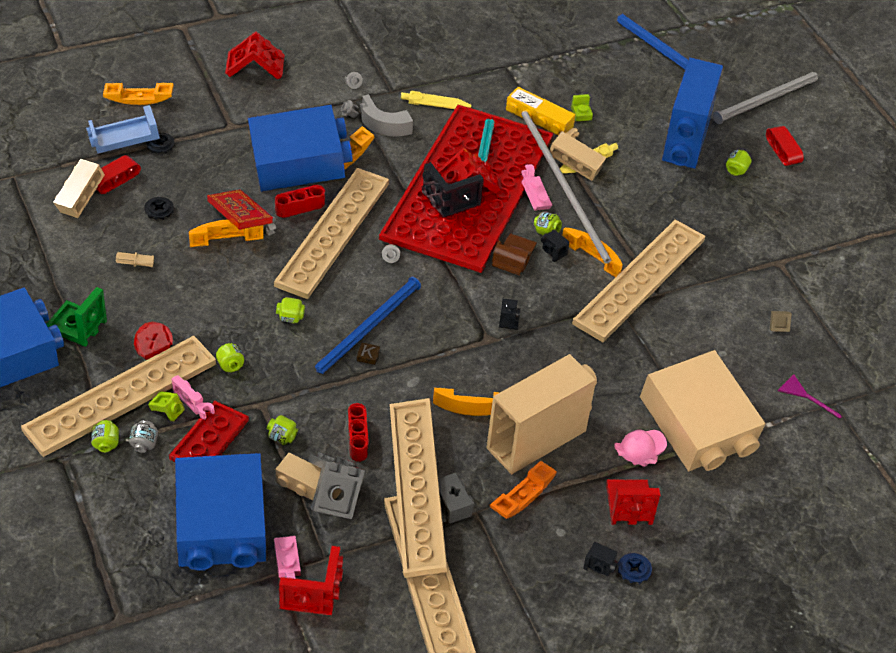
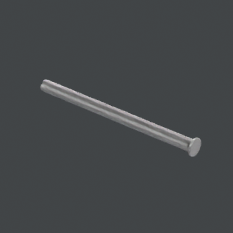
M811 72L725 110L716 111L713 114L714 121L717 124H722L724 120L818 80V74Z

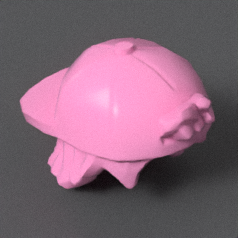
M635 430L628 433L621 443H616L614 446L618 455L632 462L634 466L637 464L647 466L648 464H656L657 455L664 452L667 447V441L660 431Z

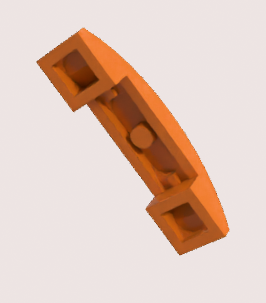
M542 461L538 462L528 471L527 477L507 495L504 493L490 504V508L506 519L518 514L541 494L555 477L557 471Z

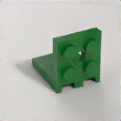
M96 287L81 306L66 300L47 322V327L57 325L63 338L86 347L88 345L87 339L90 335L95 337L99 332L98 326L100 323L105 324L107 322L103 289ZM74 320L76 321V323H74V324L68 323V322H72V321H74Z

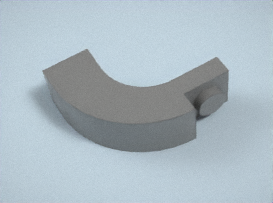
M369 95L362 96V103L360 104L362 122L368 129L381 135L393 137L412 134L413 120L407 110L396 113L384 112L375 106Z

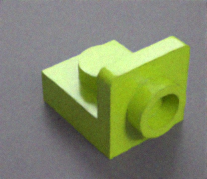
M589 94L573 96L571 109L575 114L576 121H588L593 118L589 106Z
M160 391L148 404L152 411L165 412L170 421H175L185 410L176 393Z

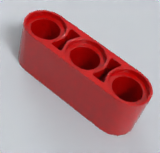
M785 126L766 130V139L784 166L803 162V152Z
M128 155L116 159L101 168L105 175L96 190L101 194L108 193L136 177L140 173L141 166Z
M313 185L278 194L275 197V214L278 217L284 218L323 208L325 205V188L321 185Z
M354 403L348 408L349 455L352 460L357 462L364 461L368 456L366 407L360 403Z

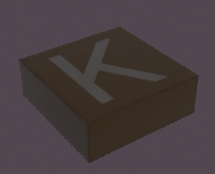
M361 343L357 354V361L376 365L380 346Z

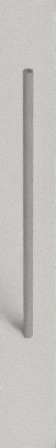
M523 111L521 115L596 249L604 263H609L611 261L610 256L527 111Z

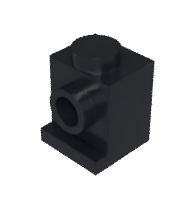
M555 229L542 236V249L552 256L553 262L568 255L570 242Z
M503 298L499 328L518 330L521 309L517 308L518 300Z
M594 541L585 557L583 569L591 568L597 573L608 576L610 572L614 573L619 562L616 561L618 552Z

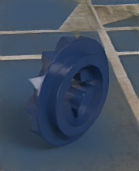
M630 553L624 555L619 560L618 573L622 575L623 580H629L630 584L633 582L640 584L642 581L648 580L652 573V566L650 561L643 555ZM631 567H632V568L639 567L638 572H637V571L630 572Z

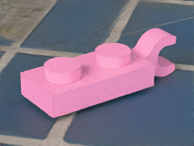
M532 164L526 165L527 170H522L524 177L522 184L534 211L550 209L552 203L540 177H535V169Z
M179 375L171 379L173 392L178 394L179 398L196 415L199 414L202 419H206L205 411H210L212 414L215 413L214 406L211 403H203L201 394L195 392L187 380H183Z
M296 537L274 538L279 578L296 579L295 576H301Z

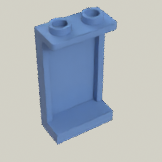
M150 105L143 107L145 116L99 127H94L92 120H89L90 127H87V132L92 148L96 147L98 154L159 139L157 124Z

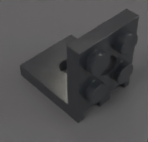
M431 162L424 164L422 192L424 196L428 197L432 206L438 210L443 218L481 205L484 178L480 174L448 185Z

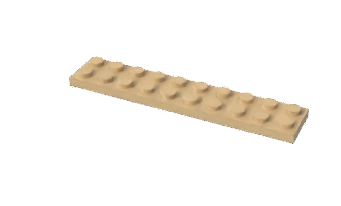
M357 168L274 281V287L308 299L389 185V179Z
M675 219L573 318L572 324L604 342L704 242L705 236Z
M192 336L21 426L22 432L38 452L45 457L92 431L93 426L100 421H112L153 399L160 391L166 392L172 389L171 379L179 375L183 380H188L216 365V359L195 336Z
M430 398L390 404L404 578L448 572Z
M397 496L384 498L385 509L402 563ZM448 563V572L406 578L428 653H476Z

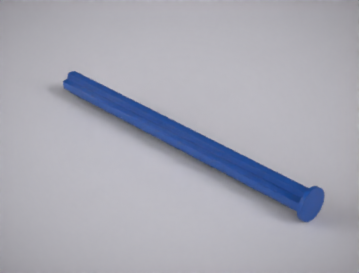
M624 14L617 17L618 23L686 70L688 59Z
M410 277L408 282L315 365L317 372L324 374L415 290H419L421 288L419 280L415 277Z

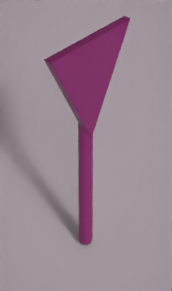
M794 374L778 389L779 392L808 398L836 417H842L833 409L807 394Z

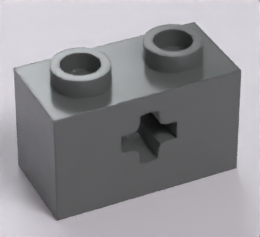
M456 473L438 478L441 510L448 523L471 517L474 500L471 495L468 496L463 480H459Z

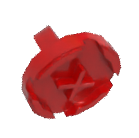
M154 321L142 325L134 338L136 352L146 360L169 349L173 344V337L169 328L160 322Z

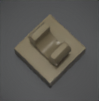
M771 311L770 330L790 332L791 312Z

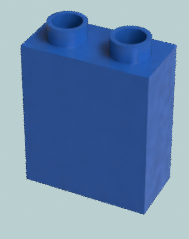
M689 58L673 106L662 161L696 169L712 116L723 65Z
M332 105L248 118L261 192L345 178L344 163L353 162L352 151L349 141L340 142V139L347 138L344 117L334 118Z
M25 287L0 296V387L59 366L56 349L64 347V341L57 325L47 327L45 322L49 321V316L42 299L32 301Z
M261 453L175 458L176 528L179 567L188 566L190 569L201 571L217 564H233L239 568H247L255 565L257 562H265L266 539Z

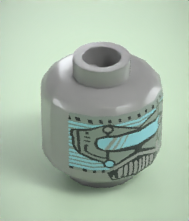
M140 421L133 425L129 443L134 447L135 451L140 453L152 450L156 444L158 430L152 422Z

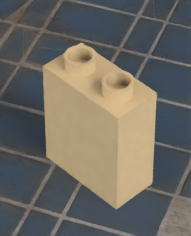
M715 350L648 374L640 398L688 472L702 466L706 471L713 470L723 464L729 455L737 453L739 457H746L759 448L758 438L765 426V422Z
M569 354L493 396L487 449L511 475L586 432L589 414L592 409L591 403L594 388L597 384L596 375L591 367L586 364H579Z

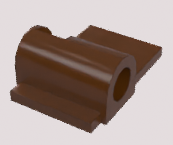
M510 233L503 245L501 241H498L493 254L492 266L520 275L528 265L537 242Z

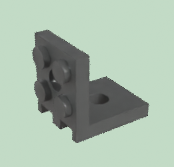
M318 452L317 455L310 454L308 462L322 468L311 510L352 519L365 470L355 466L356 462L350 461L347 458L332 457L322 452ZM340 488L341 496L338 499H333V491Z

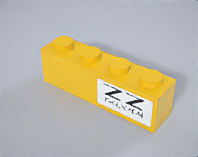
M517 87L507 97V111L523 118L522 112L527 111L534 124L558 136L562 131L567 133L574 127V113L520 87Z

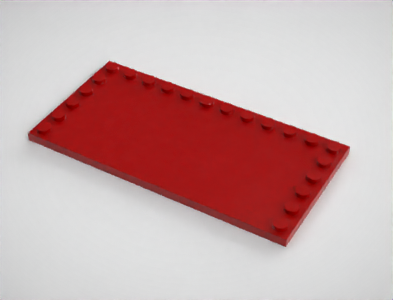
M457 104L379 234V240L482 273L525 192L522 184L524 179L522 170H527L525 166L532 164L536 171L544 156L528 126ZM493 119L494 128L487 162L492 166V172L499 180L497 183L500 190L495 194L483 186L481 205L443 218L438 210L432 206L428 197L424 196L422 192L424 164L431 162L438 171L462 148L473 155H478L485 120ZM537 128L548 147L553 139V133Z

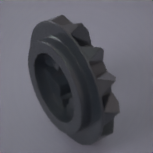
M159 133V139L146 142L147 149L151 150L152 153L157 152L158 154L161 152L166 154L167 151H172V147L175 146L174 138L167 133Z
M155 197L145 203L144 210L149 218L154 217L155 220L162 218L164 220L165 216L170 217L171 213L174 212V205L167 198Z

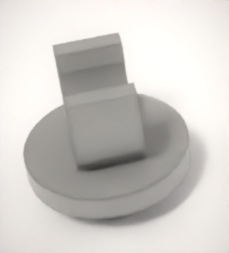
M351 72L345 77V82L348 87L357 89L362 84V76L357 72Z
M351 100L343 103L341 112L344 117L349 115L352 118H356L359 114L356 111L358 106L353 104Z
M272 216L273 223L263 225V229H265L268 236L275 234L276 226L274 223L276 219L274 216Z
M387 245L382 250V257L386 262L394 263L400 258V250L395 245Z

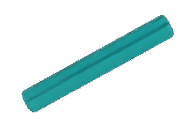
M493 119L485 120L478 154L483 162H486L494 128Z

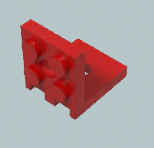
M254 32L228 52L225 73L231 77L254 60L278 80L283 75L285 55L281 50L274 47L269 40L262 37L258 32Z
M464 148L438 170L448 185L480 174L484 178V187L495 194L500 190L497 183L499 180L493 174L492 166L487 161L483 162L478 155H473Z
M607 480L606 487L611 525H616V521H628V525H636L637 521H648L649 525H653L660 498L659 488H649L648 480Z
M331 546L325 582L286 577L280 578L279 609L332 615L334 600H339V585L343 577L344 556H340V547Z

